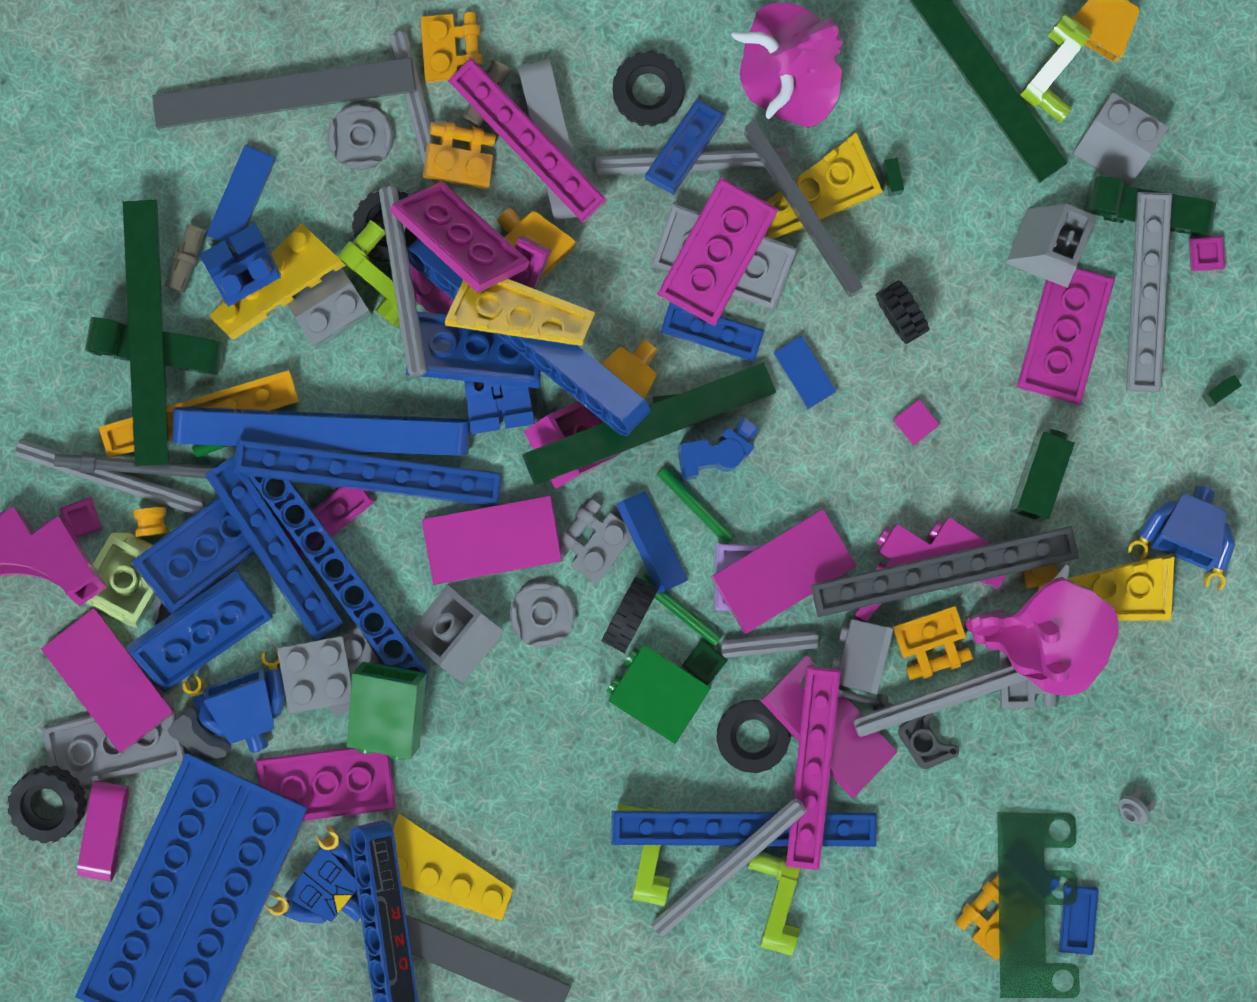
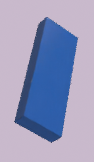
M696 99L645 174V180L674 195L725 120V114Z
M244 145L207 231V237L219 242L225 240L229 246L234 248L229 237L247 228L275 163V157Z
M670 302L660 333L755 362L764 330L721 316L717 324L713 326Z
M646 491L617 503L618 510L654 586L659 589L658 594L688 581Z

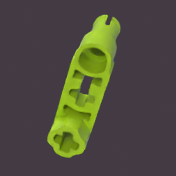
M1066 12L1047 35L1059 46L1020 93V96L1034 107L1038 105L1056 119L1059 124L1066 118L1073 107L1050 90V85L1092 34V32Z
M370 220L353 242L349 241L337 257L385 297L375 311L398 329L400 320L394 283L368 261L369 257L367 256L386 233L375 222Z
M618 803L616 811L667 810L648 806L647 809ZM643 845L632 900L665 907L671 877L655 874L661 845Z
M760 852L748 863L747 869L775 876V880L778 881L760 941V947L792 957L800 927L786 924L785 922L801 868L786 867V855L778 857Z

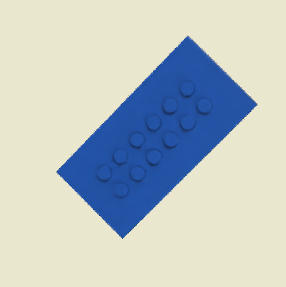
M186 753L75 998L84 1002H221L308 807L193 754Z

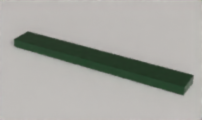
M909 0L1038 183H1041L1067 164L1065 159L953 1Z
M157 200L122 201L135 467L170 465Z
M762 362L650 405V413L628 436L620 435L606 423H602L522 454L532 482L536 486L775 394L776 390L765 363Z

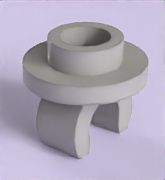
M1142 788L1135 790L1129 796H1124L1119 801L1122 817L1131 824H1145L1149 820V812L1156 806L1154 800L1147 805H1144L1139 800L1140 795L1144 792Z

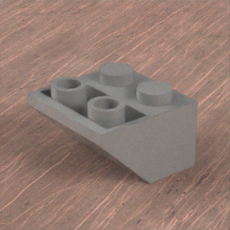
M1068 204L1027 209L1006 264L1068 288L1097 215Z

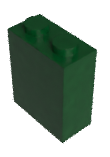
M1049 429L1048 432L1044 431L1034 436L1010 512L1040 522L1050 519L1075 442L1067 440L1068 434Z

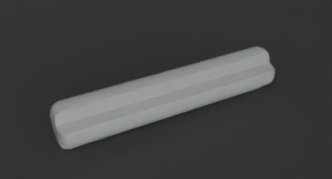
M817 631L723 640L721 642V651L723 657L730 658L816 649L819 647V635Z

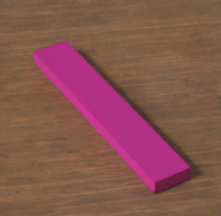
M470 58L448 80L581 222L585 223L607 201L596 187L474 59Z
M807 666L793 799H799L807 811L790 826L786 867L820 869L841 669Z

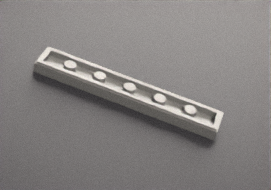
M1137 192L1126 391L1160 392L1172 193Z

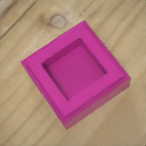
M1223 236L1188 239L1191 272L1225 269Z
M920 399L893 419V422L912 446L939 426V423Z
M92 497L60 508L64 522L72 528L77 538L103 529Z

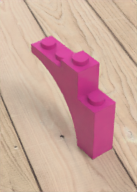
M14 506L0 513V576L28 575L50 581L61 587L66 595L79 606L107 588L74 531L59 516L45 522L35 532L27 518Z
M949 517L943 523L939 520L936 521L927 536L932 539L930 544L896 524L892 530L886 527L876 544L881 546L877 553L888 561L886 564L879 562L874 570L989 545L990 543ZM1007 575L979 582L997 589ZM882 603L858 608L853 616L862 622H867Z

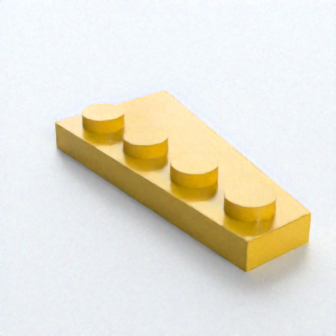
M854 133L835 150L833 149L822 160L794 180L820 221L883 193L857 133ZM781 191L766 201L778 208L779 211L765 236L777 240L804 228Z
M301 223L272 252V256L281 272V278L229 307L224 300L209 317L232 340H235L268 318V312L279 305L286 306L294 300L293 296L307 286L313 288L322 282V276L333 269L337 272L346 265Z
M506 279L479 293L463 280L445 318V326L582 346L594 320L595 312L510 279Z
M1172 553L1067 578V580L1092 590L1102 600L1110 604L1116 612L1118 621L1171 620L1174 555ZM1045 584L1038 585V590Z
M399 813L393 833L401 886L502 921L513 888Z

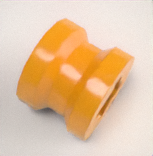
M166 507L133 510V517L137 520L138 524L135 530V537L169 534L168 527L164 524V517L167 514Z

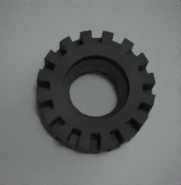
M897 280L875 294L884 315L894 328L897 336L899 335L905 344L912 342L930 330L928 322L924 318L925 315L919 308L920 306L915 302L911 292L909 293L908 288L903 285L902 281Z

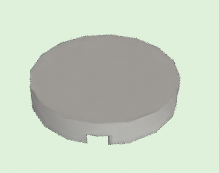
M356 104L345 107L335 116L329 125L327 140L331 153L339 163L350 169L366 170L376 167L386 159L392 149L393 132L390 122L382 112L370 105Z
M548 582L533 583L524 587L515 596L510 607V623L515 634L524 643L536 648H549L561 643L571 633L575 623V607L570 596L561 587Z

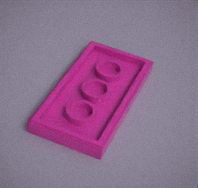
M720 177L657 295L715 326L779 209Z
M442 181L392 203L390 212L477 293L526 270L529 260Z
M1076 268L1068 288L1047 279L1045 280L1016 388L1081 405L1115 278Z
M552 496L422 519L433 585L563 562Z
M822 509L712 575L711 579L743 633L747 634L812 594L810 585L834 580L856 567V564L825 511Z
M95 608L41 648L121 754L175 713Z
M807 655L761 700L798 741L800 739L805 689H801V680L807 674V666L817 667ZM841 696L838 697L830 775L853 798L897 754V751L878 731L860 737L855 730L853 720L863 715L847 698Z
M344 748L256 760L258 784L308 807L303 821L396 809L389 755L380 753L363 754L354 748Z

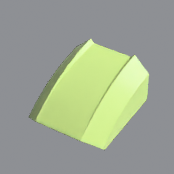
M111 533L93 563L107 588L86 603L126 625L138 628L156 594L131 562L153 545L139 537H135L131 533Z

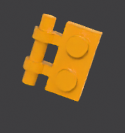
M476 12L463 13L464 25L460 27H454L453 14L420 17L426 83L448 82L458 71V68H461L470 58L474 59L479 66L483 65V55L479 54L478 45L481 28L477 24ZM465 38L466 55L457 56L455 39Z
M444 121L443 124L431 122L429 135L439 136L440 144L429 143L426 146L423 178L484 190L489 188L493 155L480 153L481 145L494 146L496 134L484 132L483 128L475 126L472 129L457 127L454 122ZM453 139L469 142L468 150L453 148Z
M956 606L892 627L902 659L915 655L917 660L916 665L905 668L909 680L922 677L924 680L933 677L934 672L949 667L951 670L960 668L961 663L973 660L969 647L957 651L954 641L966 638ZM943 645L946 655L928 660L925 651Z
M998 874L991 882L987 881L981 887L983 891L970 905L967 903L961 909L963 913L954 922L963 931L974 922L979 929L971 938L995 961L1003 955L1041 913L1017 889H1014L1006 898L1000 891L1009 882L1001 874ZM994 900L999 907L986 920L980 913Z

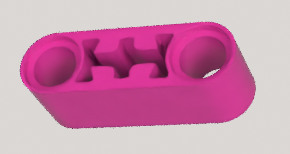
M94 781L77 868L78 876L109 882L113 881L129 799V786Z

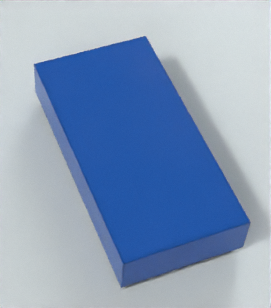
M802 336L773 353L807 409L836 393L835 388Z
M1064 885L1059 952L1093 955L1098 888Z

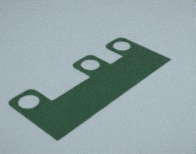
M997 812L1000 998H1075L1080 992L1079 968L1073 963H1046L1045 905L1075 904L1078 899L1077 876L1070 870H1044V848L1073 847L1076 843V819L1070 813ZM1055 820H1064L1070 827V835L1064 841L1054 840L1049 833V827ZM1057 877H1064L1071 883L1072 890L1066 898H1057L1051 892V883ZM1059 970H1067L1074 979L1072 988L1066 992L1058 991L1052 983L1053 975Z

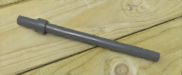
M82 452V455L55 453L54 467L81 469V472L86 473L103 470L206 478L204 474L217 467L171 462L170 465L135 467V460L96 457V453Z

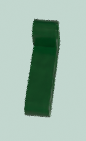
M1097 176L1089 183L1085 211L1102 216L1103 220L1124 223L1125 220L1135 222L1137 192H1164L1124 186V181L1121 179ZM1172 194L1170 231L1210 237L1216 203L1210 200Z
M91 317L85 351L97 356L107 355L114 357V359L130 361L128 325H123L114 320ZM164 331L165 367L173 366L180 370L218 375L223 342Z

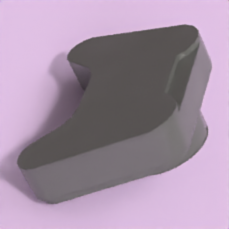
M186 708L168 728V733L173 738L177 739L193 755L206 761L225 757L231 749V743L228 740L212 736L213 732L201 724L194 708Z
M932 713L906 721L898 729L900 739L917 765L923 769H929L959 755V748L956 745L941 743L929 725Z

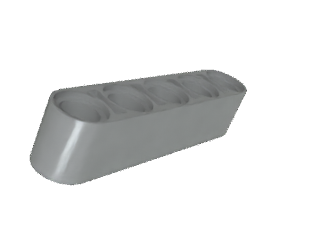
M550 59L518 66L530 119L575 165ZM546 185L554 222L577 217Z

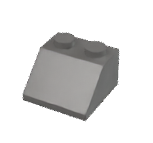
M1112 92L1076 147L1073 155L1105 175L1123 180L1124 186L1130 187L1169 127Z
M343 268L337 272L334 269L321 277L322 282L313 288L307 286L293 296L294 300L287 304L315 349L320 348L372 315Z
M447 585L406 637L441 668L463 683L504 634V631Z
M852 619L849 620L848 626L842 624L837 644L843 645L840 658L834 657L831 668L841 669L839 686L871 694L878 693L893 633L892 628Z

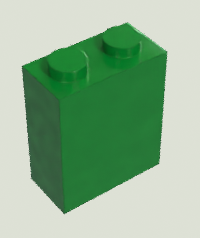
M643 645L641 650L634 647L624 663L629 669L623 678L616 675L606 691L611 694L608 701L676 744L711 688L647 646Z
M362 661L352 673L346 747L357 749L358 752L363 754L380 753L389 755L390 758L395 760L411 759L420 747L427 673Z

